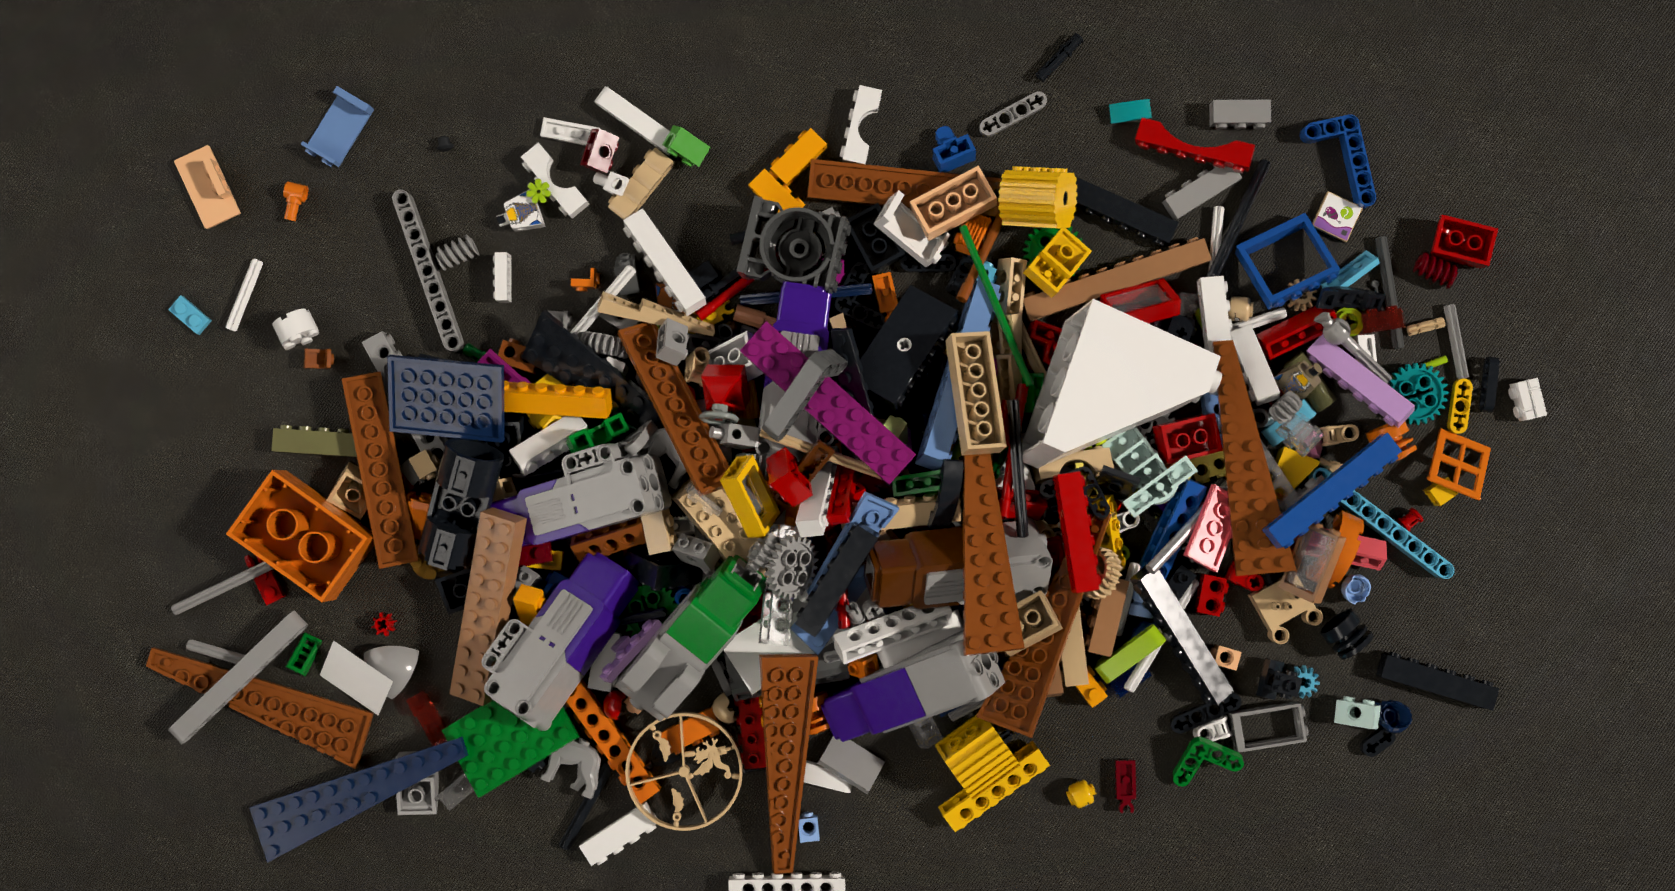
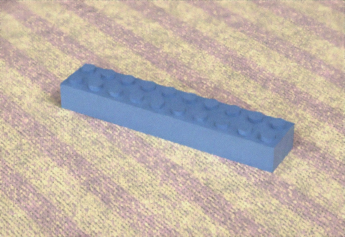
M980 278L974 283L973 290L964 304L958 323L959 329L956 333L984 332L991 329L988 325L993 320L995 311ZM991 282L999 301L1001 293H999L1000 285ZM948 359L915 461L916 465L933 471L939 470L942 467L943 459H951L953 451H950L958 437Z

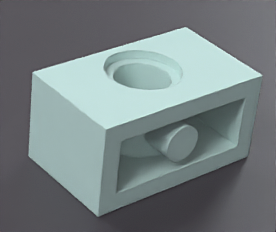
M1343 696V699L1336 701L1334 723L1378 729L1381 705H1375L1373 700L1363 699V702H1357L1354 697ZM1356 707L1360 708L1361 710V716L1359 718L1356 717L1354 714V709Z

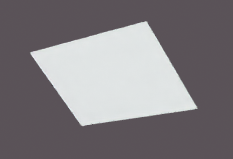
M335 641L331 645L320 676L377 715H379L393 683L392 680Z

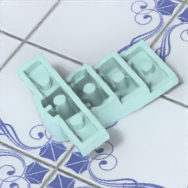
M1137 427L1113 436L1101 445L1103 448H1110L1112 460L1122 472L1141 478L1137 487L1138 491L1122 502L1133 518L1153 504L1160 505L1169 501L1175 495L1178 485L1198 472L1187 456H1184L1167 469Z

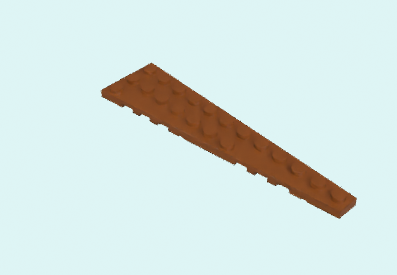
M1234 341L1212 342L1213 353L1221 356L1216 369L1222 372V379L1217 388L1236 576L1297 571L1290 546L1286 549L1284 547L1276 548L1262 531L1264 527L1281 515Z
M1098 509L1096 511L1097 513H1101L1102 515L1104 513V511ZM1089 512L1092 522L1091 526H1089L1090 533L1093 534L1095 540L1093 551L1094 554L1098 555L1112 515L1109 513L1106 519L1099 521L1094 519ZM1066 556L1061 562L1062 564L1058 572L1055 573L1046 594L1063 629L1010 656L1001 672L1005 683L985 699L976 715L977 718L1030 738L1033 737L1084 594V592H1071Z
M155 647L151 648L146 667L168 678H173L175 681L187 685L201 694L209 691L229 671V669ZM256 677L226 704L230 708L274 730H278L280 733L299 740V742L317 749L321 753H326L334 757L335 760L354 769L358 768L374 712Z

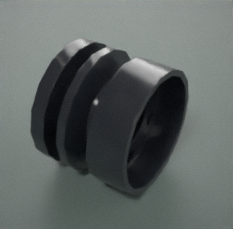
M1351 608L1333 617L1320 630V635L1328 644L1335 643L1333 650L1338 652V656L1342 660L1348 659L1360 652L1370 643L1374 636L1370 630H1367L1368 627L1365 624L1357 626L1361 619Z

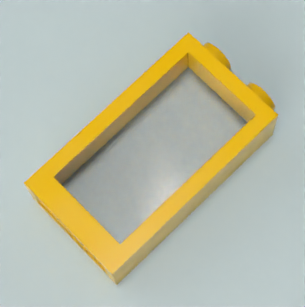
M737 456L720 479V482L747 537L762 538L767 534L780 511L754 456Z

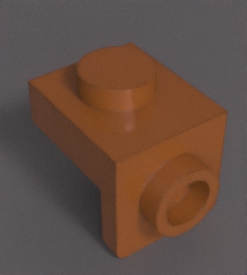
M304 349V368L329 369L334 364V354L331 353V349Z

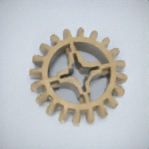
M1103 547L1099 549L1097 555L1098 565H1096L1097 573L1099 572L1101 577L1100 590L1088 591L1083 594L1088 598L1098 600L1100 598L1105 599L1106 595H1111V590H1116V584L1120 583L1118 581L1119 577L1123 576L1120 573L1123 567L1120 565L1121 560L1118 558V555L1112 550Z

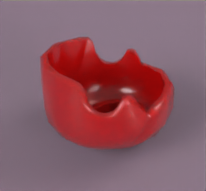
M620 690L609 692L603 701V711L609 719L617 720L621 712L622 700L626 696Z

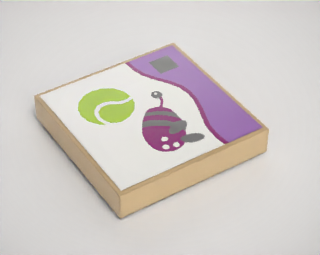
M1328 191L1312 224L1315 229L1346 243L1363 208Z

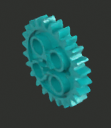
M1413 363L1411 367L1410 364H1405V370L1399 367V374L1392 373L1394 379L1388 381L1391 384L1390 387L1402 396L1413 395L1416 391H1425L1432 388L1429 392L1419 393L1416 397L1410 396L1406 398L1415 405L1414 412L1406 419L1407 424L1411 425L1414 421L1415 425H1419L1420 420L1422 423L1427 424V418L1434 420L1433 414L1441 415L1438 409H1445L1442 402H1447L1448 399L1444 398L1443 395L1449 392L1443 391V388L1447 384L1441 383L1444 376L1437 377L1440 372L1439 370L1432 372L1433 366L1426 368L1424 363H1421L1420 366L1418 363ZM1424 377L1426 383L1421 387L1419 381ZM1403 383H1406L1407 390L1403 393L1401 386ZM1429 395L1431 402L1426 405L1425 398Z

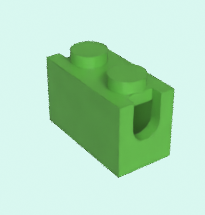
M673 125L662 144L667 148V153L674 157L678 155L682 158L681 162L689 167H692V165L700 167L711 148L682 127Z

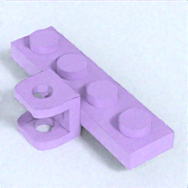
M656 619L648 620L642 625V630L638 634L633 635L631 638L629 636L620 637L611 647V650L617 653L615 660L612 663H608L602 669L603 673L599 677L604 682L612 683L645 647L662 623Z

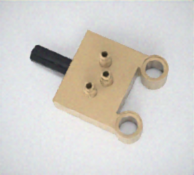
M1273 573L1260 574L1266 585L1261 590L1248 594L1268 631V638L1274 643L1284 644L1288 641V630L1279 625L1301 614L1303 622L1309 625H1319L1323 620L1322 612L1315 607L1314 603L1279 588L1283 576L1276 579ZM1297 574L1294 583L1304 587ZM1314 611L1316 617L1313 621H1310L1308 615ZM1277 630L1282 631V637L1279 640L1275 639V632Z

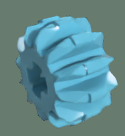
M1302 665L1301 668L1295 666L1294 671L1298 673V677L1306 679L1305 684L1300 687L1299 697L1304 698L1305 694L1311 697V690L1317 692L1314 685H1320V682L1315 680L1319 675L1313 673L1314 669L1311 667L1307 669L1305 665Z

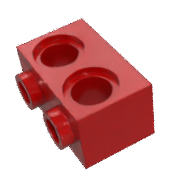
M1200 573V584L1197 588L1193 611L1220 617V613H1223L1225 608L1223 598L1224 594L1228 592L1229 583H1227L1226 578ZM1212 581L1218 583V588L1215 591L1210 589ZM1212 599L1214 602V607L1211 610H1208L1206 608V603L1208 600Z

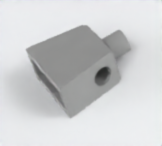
M726 423L718 425V427L711 426L709 430V437L715 438L720 446L738 450L758 448L760 428Z

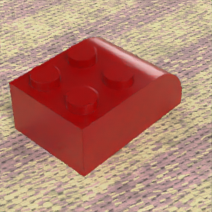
M1440 215L1431 255L1479 269L1488 267L1498 228Z
M1215 413L1192 416L1152 426L1158 454L1164 464L1176 463L1184 456L1192 459L1223 451Z

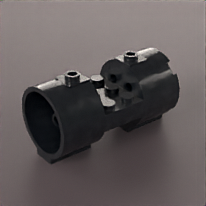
M454 438L446 441L418 547V554L425 556L424 560L428 562V565L446 571L447 569L455 570L456 566H464L465 570L471 568L480 513L491 508L504 461V454L499 449L471 439Z

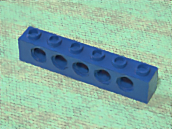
M1190 478L1178 485L1175 495L1167 502L1139 563L1140 570L1159 553L1197 512L1208 487ZM1182 545L1159 569L1165 580L1174 565V560Z

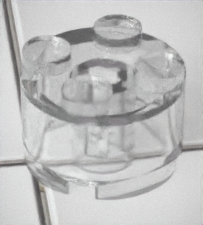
M1297 412L1275 431L1280 437L1284 438L1282 442L1288 448L1292 449L1294 447L1298 454L1305 457L1320 442L1324 435L1316 425L1313 427L1309 423V418Z

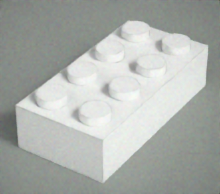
M495 252V256H493V263H495V268H493V275H495L493 280V287H495L493 298L499 303H512L511 255L507 252Z

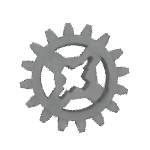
M768 533L763 539L759 537L748 551L747 558L749 559L745 568L752 573L758 571L760 567L765 568V565L769 562L767 557L772 556L770 550L776 549L775 543H777L778 538L772 533Z

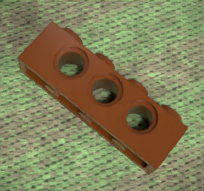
M641 517L572 536L570 547L579 562H581L587 553L594 556L596 552H599L604 556H608L633 546L643 545L646 543Z

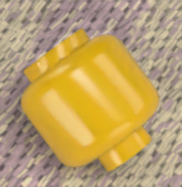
M1080 780L1069 785L1066 794L1072 806L1075 805L1077 808H1082L1094 802L1093 795H1096V791L1092 783L1088 784L1087 781Z

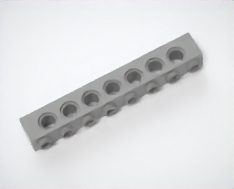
M381 331L363 341L362 344L377 372H382L383 382L388 390L387 357L382 358L381 353L387 348L389 351L388 356L403 355L399 350L396 351L394 347L395 341L391 334ZM411 434L421 452L427 449L433 455H436L438 449L444 451L446 441L448 440L447 437L434 436V440L429 443L426 438L427 435Z

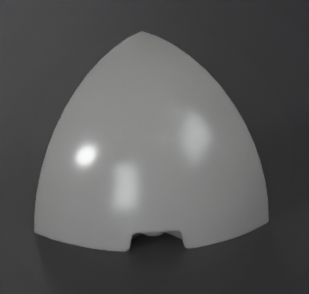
M382 646L370 649L364 653V662L393 681L387 695L388 698H395L408 683L415 669L419 651L403 646Z

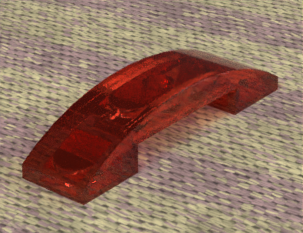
M422 691L407 699L406 702L414 717L418 718L431 745L435 746L447 742L442 732L446 725L427 694Z

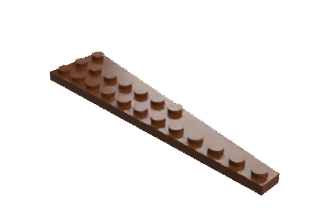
M990 453L963 455L964 656L1022 650L1025 647Z
M759 655L772 870L774 874L793 873L818 655Z

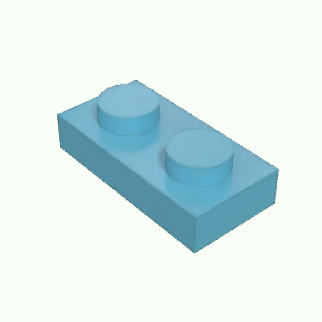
M182 295L168 309L198 335L212 321Z

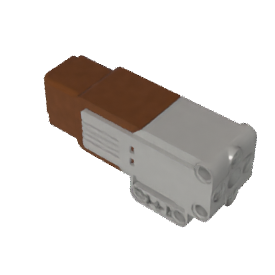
M1027 517L1029 536L1025 538L1017 537L1016 521L1003 523L1017 603L1040 590L1045 595L1047 594L1053 563L1047 549L1046 535L1040 534L1035 521ZM963 527L916 531L906 534L903 539L877 541L867 556L864 566V580L871 601H876L878 608L912 604L916 609L963 605Z

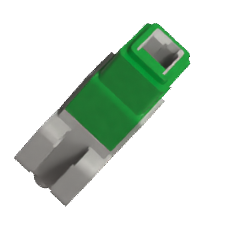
M739 555L734 557L728 556L710 578L707 577L700 586L696 584L664 621L645 647L625 667L614 686L630 698V703L636 709L646 710L660 722L664 718L667 719L696 687L705 670L734 639L743 619L757 604L766 587V577L759 571L752 573L745 568L747 561Z

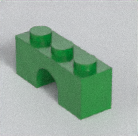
M622 413L603 420L600 425L587 430L585 428L568 436L566 444L572 454L601 444H609L626 436L630 429Z

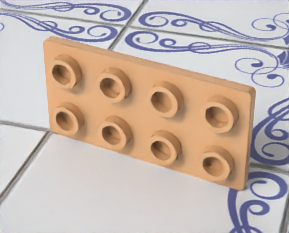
M206 145L174 161L206 229H210L241 214L210 146Z

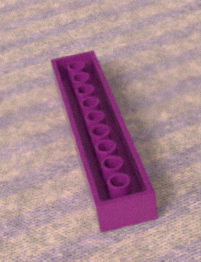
M767 321L740 350L742 355L784 392L787 391L809 359ZM830 377L823 380L804 408L807 413L888 485L916 455Z

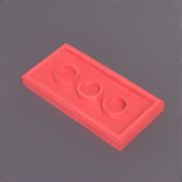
M1211 484L1184 556L1213 572H1218L1232 533L1227 491L1216 484Z

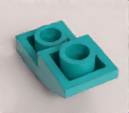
M1150 99L1109 104L1111 124L1141 120V118H1152Z

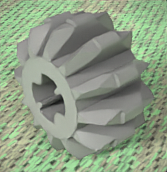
M1289 391L1272 404L1269 408V414L1279 424H1283L1300 410L1302 401L1296 394Z

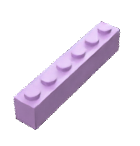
M1323 335L1308 348L1307 359L1310 360L1309 362L1312 365L1318 363L1323 369L1322 372L1327 377L1336 379L1338 385L1344 390L1349 389L1355 399L1368 404V408L1373 413L1381 414L1384 417V421L1390 426L1395 425L1399 428L1414 412V404L1339 346L1327 342Z

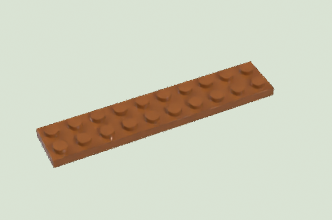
M811 159L807 198L869 205L878 203L880 206H884L888 198L899 190L904 194L901 203L911 209V200L961 174ZM985 177L993 191L995 189L1000 190L1001 178ZM997 201V206L980 215L996 217L999 202Z
M644 322L618 330V336L698 495L703 496L724 489L720 479L729 468V464L716 439L709 437L710 428L708 424L699 419V415L702 412L678 366L656 358L657 325Z
M382 372L343 378L342 384L379 569L417 562L419 557L394 432L389 431V407Z

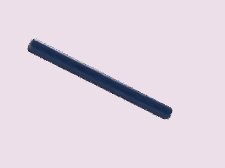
M871 283L841 285L837 287L836 293H832L831 298L872 294ZM781 291L740 295V304L747 306L779 303Z

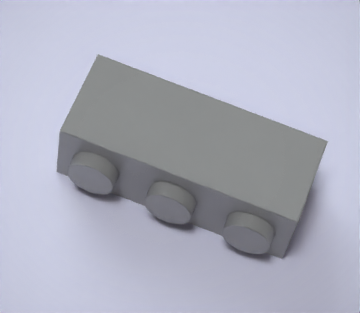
M1213 100L1209 104L1210 127H1215L1217 130L1227 129V127H1234L1237 130L1246 129V127L1265 129V126L1271 123V100Z

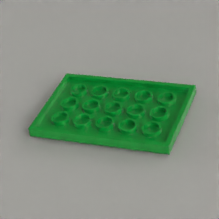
M491 700V702L484 706H480L442 730L447 741L463 737L468 756L458 760L478 798L483 797L579 738L563 707L552 721L551 727L546 731H540L518 718L494 700Z

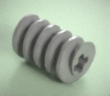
M467 234L465 235L466 241L459 237V244L452 240L451 247L446 243L444 244V250L439 246L437 247L436 257L444 271L446 270V265L452 268L453 262L459 265L460 258L466 262L467 255L471 259L474 258V252L480 255L473 239Z

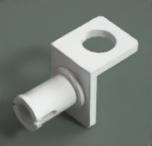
M597 172L594 175L593 182L604 186L603 189L611 195L622 196L629 179L614 172H610L609 176Z

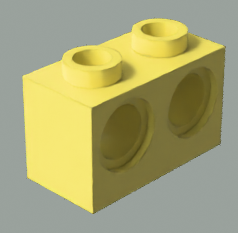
M1223 451L1189 459L1195 468L1198 465H1202L1205 470L1203 475H1199L1197 472L1191 476L1192 480L1203 484L1209 482L1210 477L1217 476V478L1226 476ZM1217 458L1223 463L1220 469H1217L1214 465Z

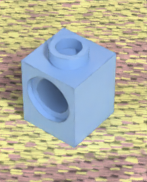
M813 812L801 813L802 816L799 817L800 843L820 841L817 814H813ZM806 822H811L814 828L807 831L803 825Z

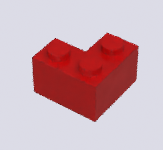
M1035 319L1029 323L1027 332L1034 346L1041 348L1039 357L1044 368L1048 370L1062 329Z
M783 447L766 459V472L769 477L768 484L773 491L776 490L780 494L784 502H788L795 507L813 495L811 482L799 471L797 458L786 447Z

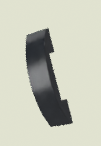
M1326 287L1321 290L1315 307L1320 309H1333L1334 307L1358 308L1363 312L1379 313L1385 295L1353 287Z
M943 459L939 475L941 479L934 511L930 512L927 530L949 528L959 501L963 477V460Z

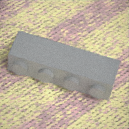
M1214 166V169L1209 172L1206 169L1197 175V180L1192 182L1190 179L1183 183L1181 190L1176 192L1174 189L1165 195L1166 199L1162 204L1171 218L1176 221L1241 180L1242 176L1240 173L1226 166L1224 168Z

